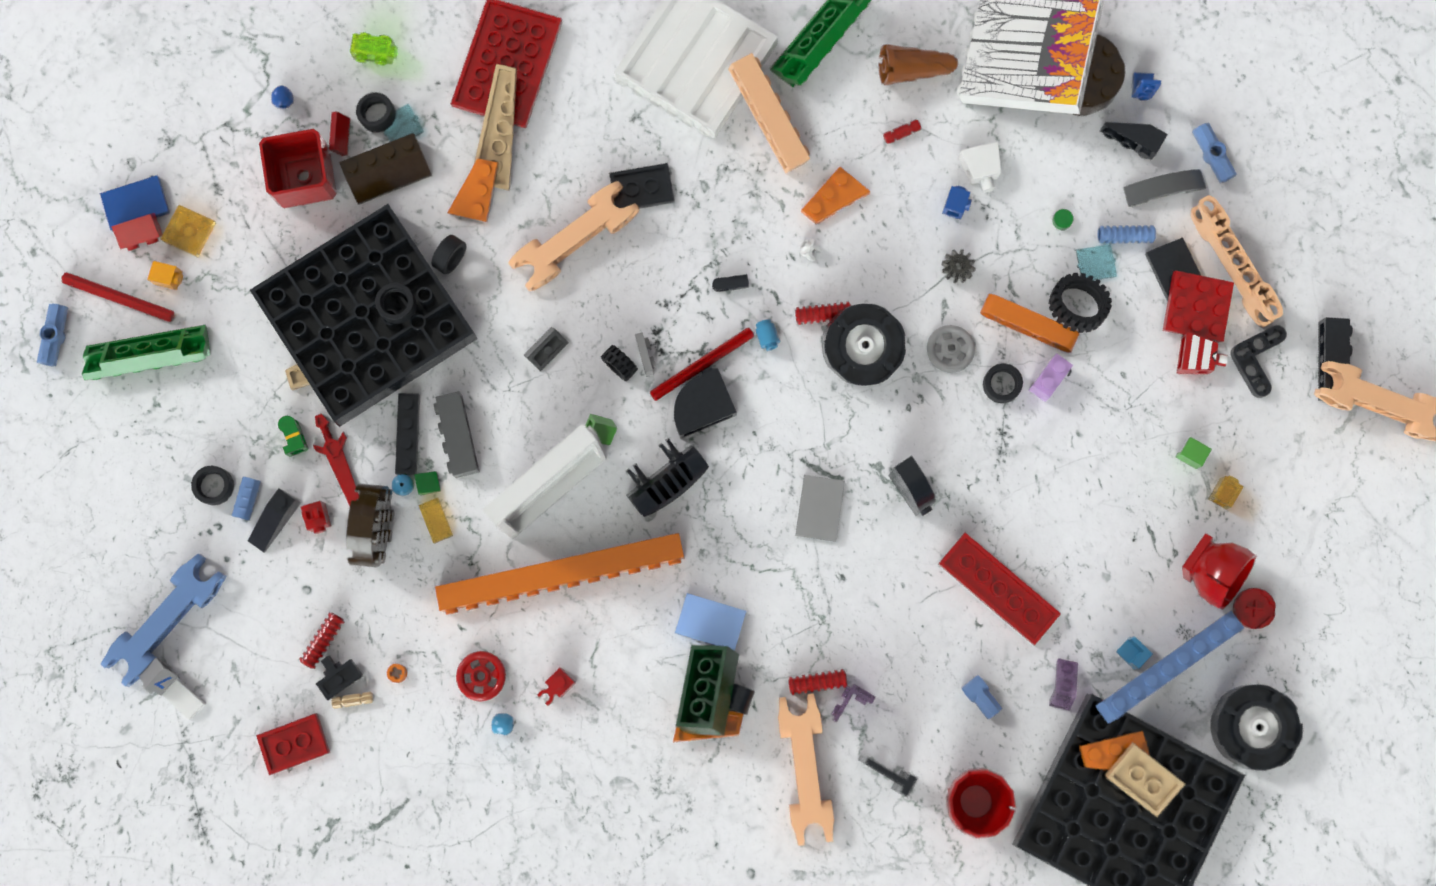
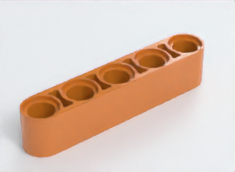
M988 294L980 311V314L988 319L1067 353L1072 352L1079 336L1078 331H1070V327L1066 329L1061 323L1059 324L1048 317L995 294Z

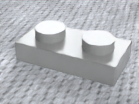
M643 332L635 334L646 377L654 375L653 369L656 368L654 357H649L648 349H651L648 337L644 338Z

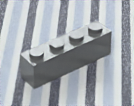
M460 391L435 397L436 403L433 405L436 415L440 416L441 422L438 423L440 434H444L445 442H442L444 453L448 454L449 462H447L449 474L459 478L480 473L463 395Z

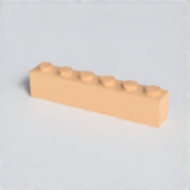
M751 53L732 63L728 70L786 174L810 160V153L808 148L802 145L798 130L795 127L793 128L790 123L791 119L788 112L783 110L779 95L773 92L769 77L762 72L759 59Z

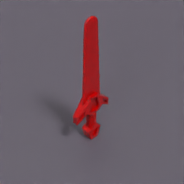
M321 413L315 416V424L323 433L325 443L323 447L313 445L316 452L326 455L350 506L351 500L356 501L359 493L355 492L356 485L343 451L347 437L343 431L338 441L334 440L328 427L330 422Z

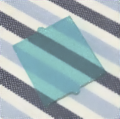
M407 104L396 110V119L393 125L385 130L384 135L391 142L411 133L418 136L424 131L418 121L419 117L414 114L410 105Z
M1111 244L1076 249L1077 268H1079L1080 274L1086 273V278L1089 275L1094 276L1093 280L1117 277L1114 263L1116 259L1113 258Z

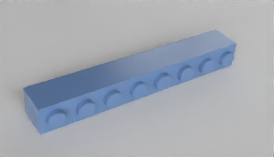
M1232 611L1228 612L1097 704L1096 708L1107 723H1111L1244 629L1243 625Z

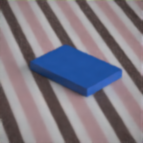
M158 175L100 193L109 228L112 232L111 226L151 213H155L156 218L170 214Z

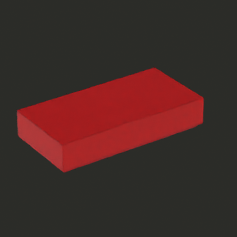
M338 111L331 114L329 151L340 156H347L350 117Z

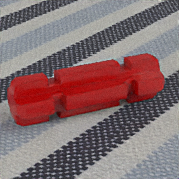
M913 120L909 125L906 123L893 129V132H885L883 134L884 140L887 144L895 142L894 139L899 140L911 135L912 132L916 133L921 130V124L918 120Z

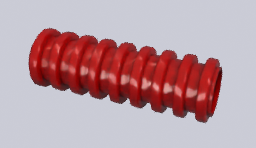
M848 301L846 304L840 302L839 305L837 303L833 305L827 304V306L821 304V307H818V305H815V307L809 306L808 308L803 306L802 309L796 307V323L801 325V323L807 324V322L813 324V321L819 323L820 321L826 322V320H829L830 322L840 310L851 306Z
M329 612V617L324 619L325 623L320 625L322 628L318 629V634L313 636L315 639L311 640V645L306 647L307 651L303 652L304 656L299 658L302 664L311 669L316 668L315 664L320 662L319 658L323 657L322 653L326 652V647L331 645L329 642L334 640L333 636L338 634L337 630L341 629L340 625L345 623L344 619L332 612Z
M841 669V672L834 670V673L828 671L827 674L821 672L820 675L815 673L813 676L808 674V676L802 675L800 678L799 676L795 678L789 677L790 694L792 696L795 693L800 695L801 692L807 694L808 691L814 693V690L820 692L821 689L827 691V688L833 690L834 687L840 689V686L846 688V672L844 669Z

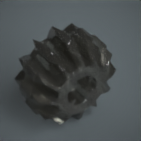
M955 249L952 250L951 255L946 254V260L941 263L945 267L942 269V273H948L947 280L953 277L954 284L957 283L958 279L965 283L966 278L971 279L972 272L976 270L972 266L975 263V259H969L970 253H967L966 256L963 255V249L960 250L959 254ZM957 263L960 264L961 269H957Z

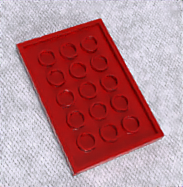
M486 0L450 103L451 107L485 116L496 64L516 68L514 125L527 128L562 24V18L501 0Z

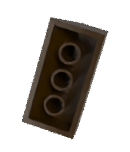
M414 133L339 162L358 205L432 176Z

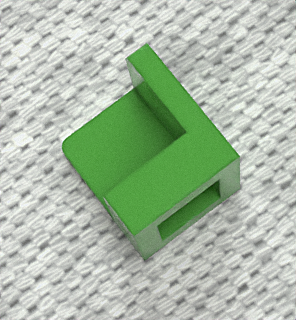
M594 414L589 415L585 425L586 428L591 426L597 433L601 444L605 445L611 444L617 430V426L612 419Z
M1190 437L1182 451L1177 453L1176 458L1198 469L1203 466L1212 449Z

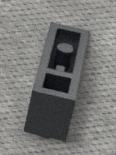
M278 488L265 506L247 541L265 553L301 502L286 491Z

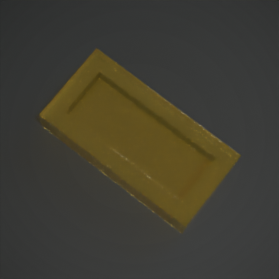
M439 498L418 505L434 544L454 536Z

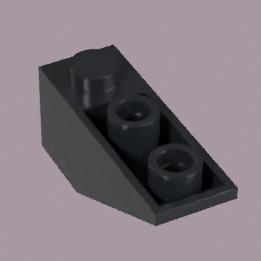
M1105 122L1100 130L1106 138L1114 139L1121 143L1124 148L1132 149L1140 157L1150 160L1155 157L1168 135L1151 124Z

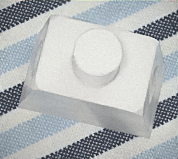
M998 142L961 150L958 158L970 184L981 183L983 192L994 190L993 180L998 179L1001 174Z

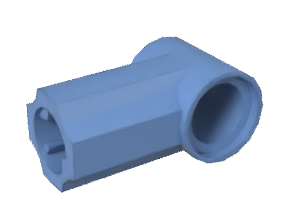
M979 675L961 688L969 700L978 706L988 720L1003 709L989 692V687Z

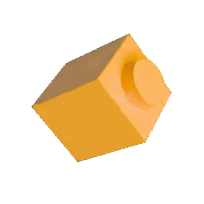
M153 261L147 280L154 285L177 290L178 285L183 280V271L177 266Z

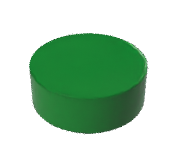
M1067 209L1058 210L1052 218L1053 225L1059 230L1068 229L1074 220L1073 214Z

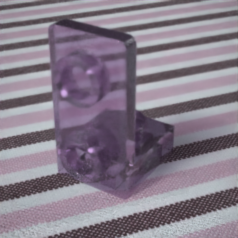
M1057 659L1055 689L1049 699V706L1065 710L1071 709L1077 696V662Z
M852 684L851 687L847 685L842 694L844 700L841 705L836 704L831 713L834 716L832 721L837 723L853 694L856 695L855 700L863 705H866V703L872 704L876 696L855 684Z

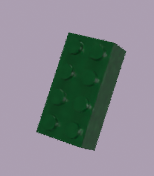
M691 645L675 727L687 734L725 735L739 653L728 646Z

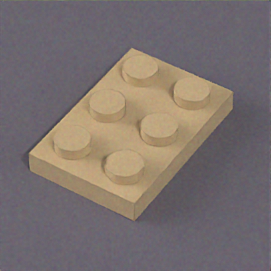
M1134 743L1128 747L1105 775L1156 817L1185 785L1183 781Z

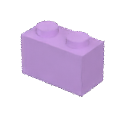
M1056 353L1030 387L1029 391L1046 402L1073 365Z

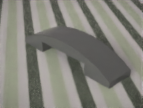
M1195 169L1142 180L1125 186L1123 190L1129 207L1147 203L1151 199L1177 193L1203 190L1206 186L1201 169Z

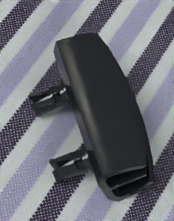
M667 438L665 441L669 450L662 443L659 444V447L669 458L668 463L650 477L644 475L637 463L633 464L637 475L629 468L626 470L637 484L636 488L626 496L643 517L657 512L676 500L709 468L704 458L694 446L690 445L684 451L679 452L670 439Z

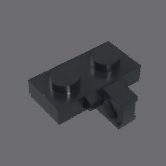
M327 656L321 660L326 668V671L323 672L325 677L315 684L328 701L363 677V674L352 659L341 664L340 662L335 663L330 656Z

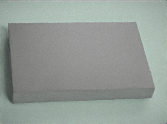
M804 475L795 536L836 542L845 481Z

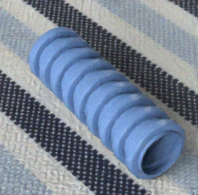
M1119 225L1118 228L1116 226H1112V228L1110 226L1105 228L1100 226L1097 235L1098 242L1100 244L1104 242L1106 244L1110 242L1121 244L1122 242L1129 243V241L1131 243H1135V241L1137 243L1142 241L1143 243L1148 241L1153 243L1156 238V229L1154 225L1149 227L1147 225L1143 227L1141 225L1137 227L1134 225L1131 227Z

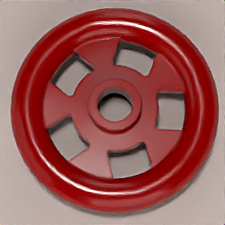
M477 651L467 655L460 662L456 672V682L459 690L464 696L474 701H487L494 698L500 693L506 680V671L502 661L496 655L486 651ZM478 660L480 666L472 669L470 663ZM488 662L495 666L492 672L485 667ZM480 672H483L485 674V678L483 680L478 679V674ZM470 673L472 682L465 683L464 674ZM492 677L497 679L494 687L488 685ZM475 685L484 687L483 693L474 692Z

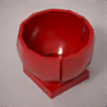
M1205 533L1182 566L1183 579L1190 583L1193 580L1199 595L1210 605L1223 610L1234 599L1245 583L1255 564L1257 555L1249 549L1234 543L1215 544L1213 537Z
M986 768L968 769V771H964L953 780L950 788H947L946 803L948 817L961 833L976 839L995 837L1010 825L1016 811L1010 809V807L1016 808L1014 791L1002 775Z

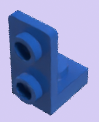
M1134 72L1132 75V98H1138L1141 101L1152 99L1161 86V80H1154V73Z

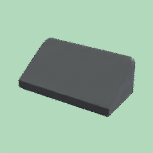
M551 327L524 356L539 371H542L568 342L555 328Z

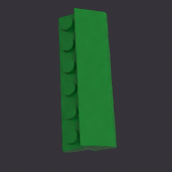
M827 0L771 66V72L792 88L795 85L801 86L808 79L812 71L820 65L822 59L831 52L832 47L844 36L847 29L855 23L857 17L868 7L871 0Z
M200 325L87 345L83 353L85 361L82 371L84 381L91 379L99 380L102 377H117L125 373H139L142 370L160 369L164 366H178L187 362H200L206 359V356L211 355L207 326Z

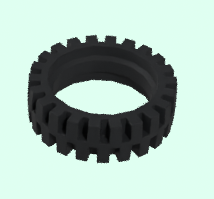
M1073 273L1072 276L1067 274L1065 277H1062L1053 288L1048 303L1050 304L1049 310L1053 311V318L1058 317L1056 322L1059 324L1063 322V327L1066 329L1070 326V331L1073 332L1078 329V333H1083L1084 331L1086 333L1091 332L1092 329L1096 330L1105 321L1112 307V298H1109L1110 292L1105 291L1106 286L1104 284L1100 286L1101 281L1099 279L1093 281L1094 276L1089 275L1086 278V273H1081L1080 276L1078 273ZM1067 289H1079L1087 292L1096 301L1098 313L1092 317H1082L1074 314L1063 303L1062 293Z

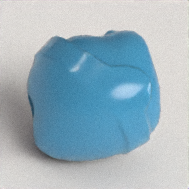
M397 475L392 480V491L399 496L409 495L414 489L413 480L407 475Z
M506 713L496 714L491 723L492 732L503 735L510 734L514 727L513 717Z

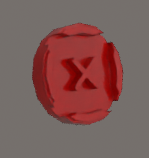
M1245 589L1234 600L1233 613L1246 628H1264L1275 617V601L1263 589Z

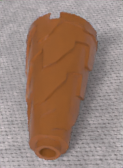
M891 44L882 45L879 58L883 59L882 63H878L880 81L884 85L948 75L958 67V59L952 54Z

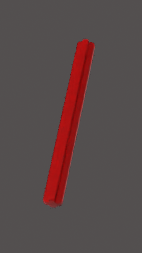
M65 272L61 277L63 284L168 322L174 319L173 310Z
M749 327L652 389L650 391L651 397L655 401L662 398L754 337L753 331Z

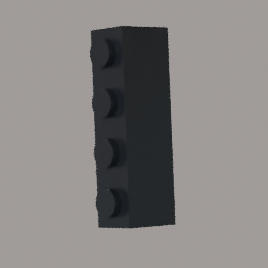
M1325 317L1318 322V389L1321 387L1332 389L1334 383L1332 376L1321 369L1322 363L1331 361L1350 364V357L1353 352L1352 345H1350V337L1353 332L1350 319Z

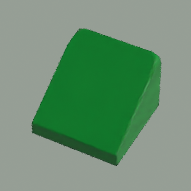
M437 471L414 474L417 491L420 496L441 491Z

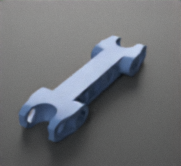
M197 554L174 573L170 582L176 588L133 636L128 632H124L110 646L100 665L109 669L120 659H125L129 667L127 674L121 682L125 687H130L140 679L141 673L157 658L152 652L195 604L200 608H204L217 595L227 576L223 572H218L208 581L203 582L199 577V570L206 560L203 555Z

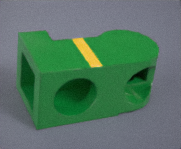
M288 415L281 417L278 421V428L284 433L288 444L283 447L285 455L292 457L309 450L298 421Z

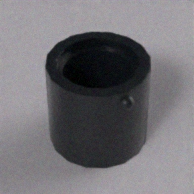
M734 683L729 709L747 715L755 691Z

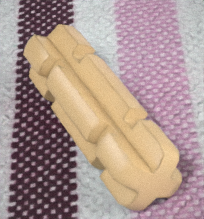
M365 692L362 695L358 693L346 695L343 698L340 696L333 697L331 699L332 707L337 709L343 706L362 705V703L369 704L373 702L372 692Z

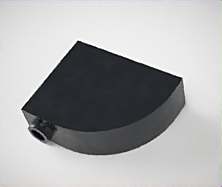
M711 367L703 370L701 375L690 380L679 392L674 405V421L680 439L737 416L736 409L718 368L713 370Z
M910 456L896 465L888 476L915 516L920 513L924 516L933 510L931 506L936 502V499L921 468L915 459Z

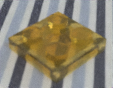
M178 205L160 240L195 257H199L216 222Z

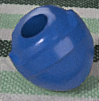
M282 85L276 87L271 94L272 104L280 109L290 107L293 104L291 90Z

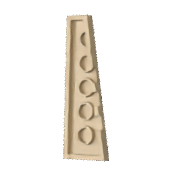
M496 64L474 164L477 158L498 162L494 187L510 191L517 69Z

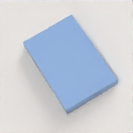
M687 593L675 633L716 646H728L735 651L746 611Z

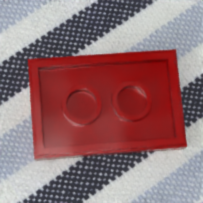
M317 713L256 735L269 775L330 753Z

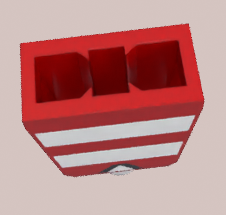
M1187 332L1181 337L1176 373L1210 374L1215 370L1216 365L1226 366L1228 355L1217 353V342Z

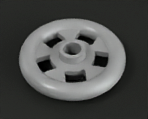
M947 325L938 328L931 334L927 343V354L931 363L939 370L949 373L959 372L968 367L975 355V344L971 335L965 329L955 325ZM951 333L952 339L944 340L943 335ZM960 337H962L966 343L962 347L960 343L957 341V339H959ZM935 344H941V352H935ZM948 346H954L955 351H949ZM961 352L966 355L962 361L956 358ZM943 357L952 359L950 365L942 362Z

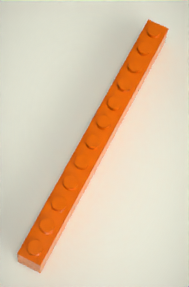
M676 533L435 586L439 611L450 615L458 613L460 608L466 607V610H473L479 608L478 604L486 603L487 606L499 604V600L507 598V601H514L519 599V595L527 594V597L539 595V591L546 589L548 592L560 590L559 587L564 585L572 588L580 586L582 581L588 580V584L599 582L600 577L608 576V579L620 577V573L628 572L629 575L640 573L641 568L648 567L649 570L661 568L660 564L669 563V566L677 565L685 558L680 535Z

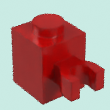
M317 501L300 506L306 530L319 534L325 532L326 528L331 527L327 507L324 502Z
M559 668L545 681L548 688L541 690L537 696L541 698L543 694L547 693L549 700L545 704L549 706L553 702L555 695L562 698L576 682L563 668Z

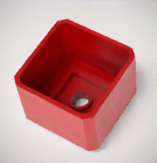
M308 129L264 137L259 142L266 192L282 208L333 200L336 196L337 191L329 146L318 131ZM302 172H308L309 177L306 180H299V175Z

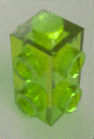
M361 32L360 34L353 33L350 53L357 62L366 63L369 61L385 66L386 64L393 65V59L397 57L398 48L389 36L379 35L378 37Z

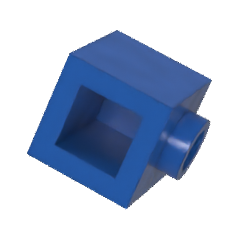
M951 186L942 214L961 220L964 211H969L972 199H969L971 192L962 186Z

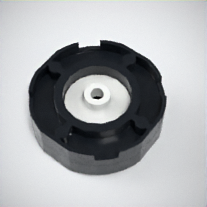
M875 304L851 305L840 310L826 325L822 336L823 357L827 366L847 383L861 386L879 384L889 379L902 364L906 354L905 332L901 323L884 307Z
M1257 684L1239 686L1225 693L1220 698L1211 715L1210 728L1214 744L1224 758L1245 769L1266 771L1281 767L1292 759L1302 740L1303 724L1300 723L1296 705L1288 696L1270 686Z

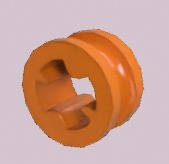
M393 664L387 670V677L392 682L401 683L407 677V669L401 664ZM395 668L402 671V675H399L400 678L398 679L392 676Z

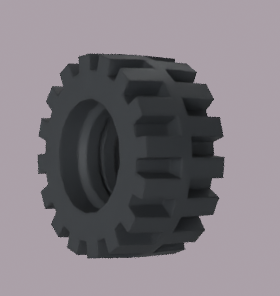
M611 345L601 356L603 362L624 381H628L638 370L635 363L615 345Z

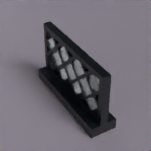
M861 755L858 761L894 781L891 789L908 797L918 779L916 776L903 770L897 775L869 757Z

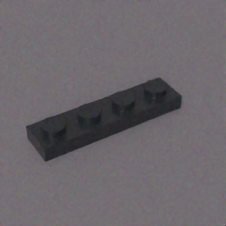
M398 393L396 475L417 474L419 394Z

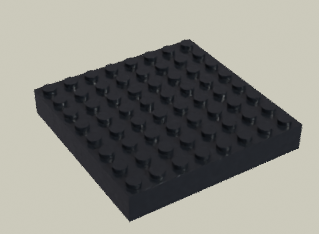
M386 204L250 289L253 297L328 414L339 427L477 340L475 333L389 204ZM389 283L404 284L411 290L416 299L417 307L415 313L410 320L404 323H389L381 317L376 309V295L383 286ZM400 292L388 295L384 301L385 310L393 315L402 313L408 305L407 297Z
M1086 694L1012 845L1087 886H1193L1246 775L1128 712L1108 724L1096 708V705L1102 702L1103 699L1094 694ZM1143 731L1149 755L1183 781L1185 785L1156 817L1105 776L1109 769L1086 768L1079 746Z

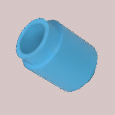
M771 319L758 322L755 331L761 348L767 351L776 349L780 339L775 324L771 322Z

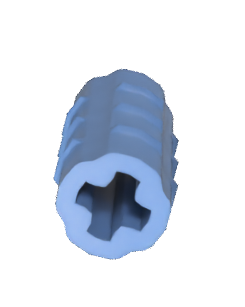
M242 477L232 512L233 517L250 521L261 481Z

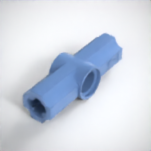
M1205 123L1194 129L1192 133L1203 151V160L1210 164L1219 183H1224L1235 177L1237 173L1226 155V147L1222 142H1219L1210 124ZM1211 150L1216 151L1218 156H1214Z
M53 303L49 304L45 325L40 329L41 344L37 363L46 366L57 365L60 346L66 337L64 327L68 307ZM55 331V336L50 339L51 333Z

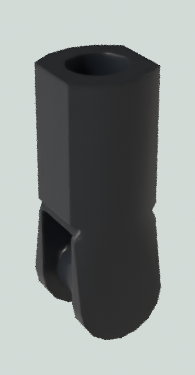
M745 274L716 278L712 282V288L716 292L749 288L748 276Z

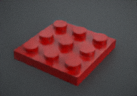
M1173 271L1162 331L1181 335L1189 332L1212 341L1224 342L1234 282Z

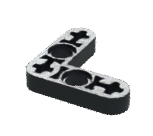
M1272 326L1237 344L1230 352L1234 364L1250 392L1256 398H1263L1270 394L1272 386L1255 356L1286 339L1287 333L1282 326ZM1274 332L1280 333V336L1278 338L1276 337L1271 339L1270 341L1268 340V337L1273 335ZM1255 339H1260L1263 342L1262 349L1255 348L1253 344ZM1247 347H1248L1249 350H1250V351L1246 352L1245 354H1243V356H1242V355H1240V356L1237 355V352H1238L1239 350L1242 351V350L1246 349ZM1250 365L1256 369L1254 376L1246 373L1247 366ZM1259 376V380L1255 381L1254 383L1251 381ZM1259 385H1264L1265 389L1263 392H1258L1257 388Z

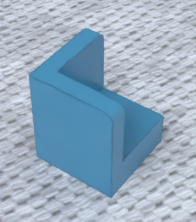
M1135 636L1129 637L1116 651L1133 669H1139L1153 655Z

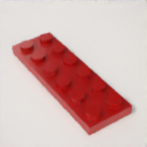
M964 533L938 563L939 566L1033 646L1037 644L1061 615L1058 610L967 533Z

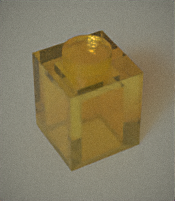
M1224 476L1219 479L1208 500L1225 510L1232 508L1244 486L1239 484V480L1235 477Z

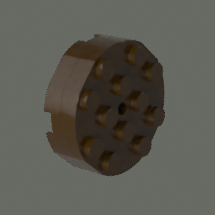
M1099 34L1096 37L1080 114H1073L1076 116H1088L1109 106L1121 89L1125 79V64L1117 47L1110 40Z
M358 484L355 492H359V497L356 501L351 500L348 513L346 550H352L353 555L352 558L348 557L347 560L350 565L378 567L380 564L385 563L387 542L392 540V530H389V524L394 520V510L391 509L392 489L382 485Z

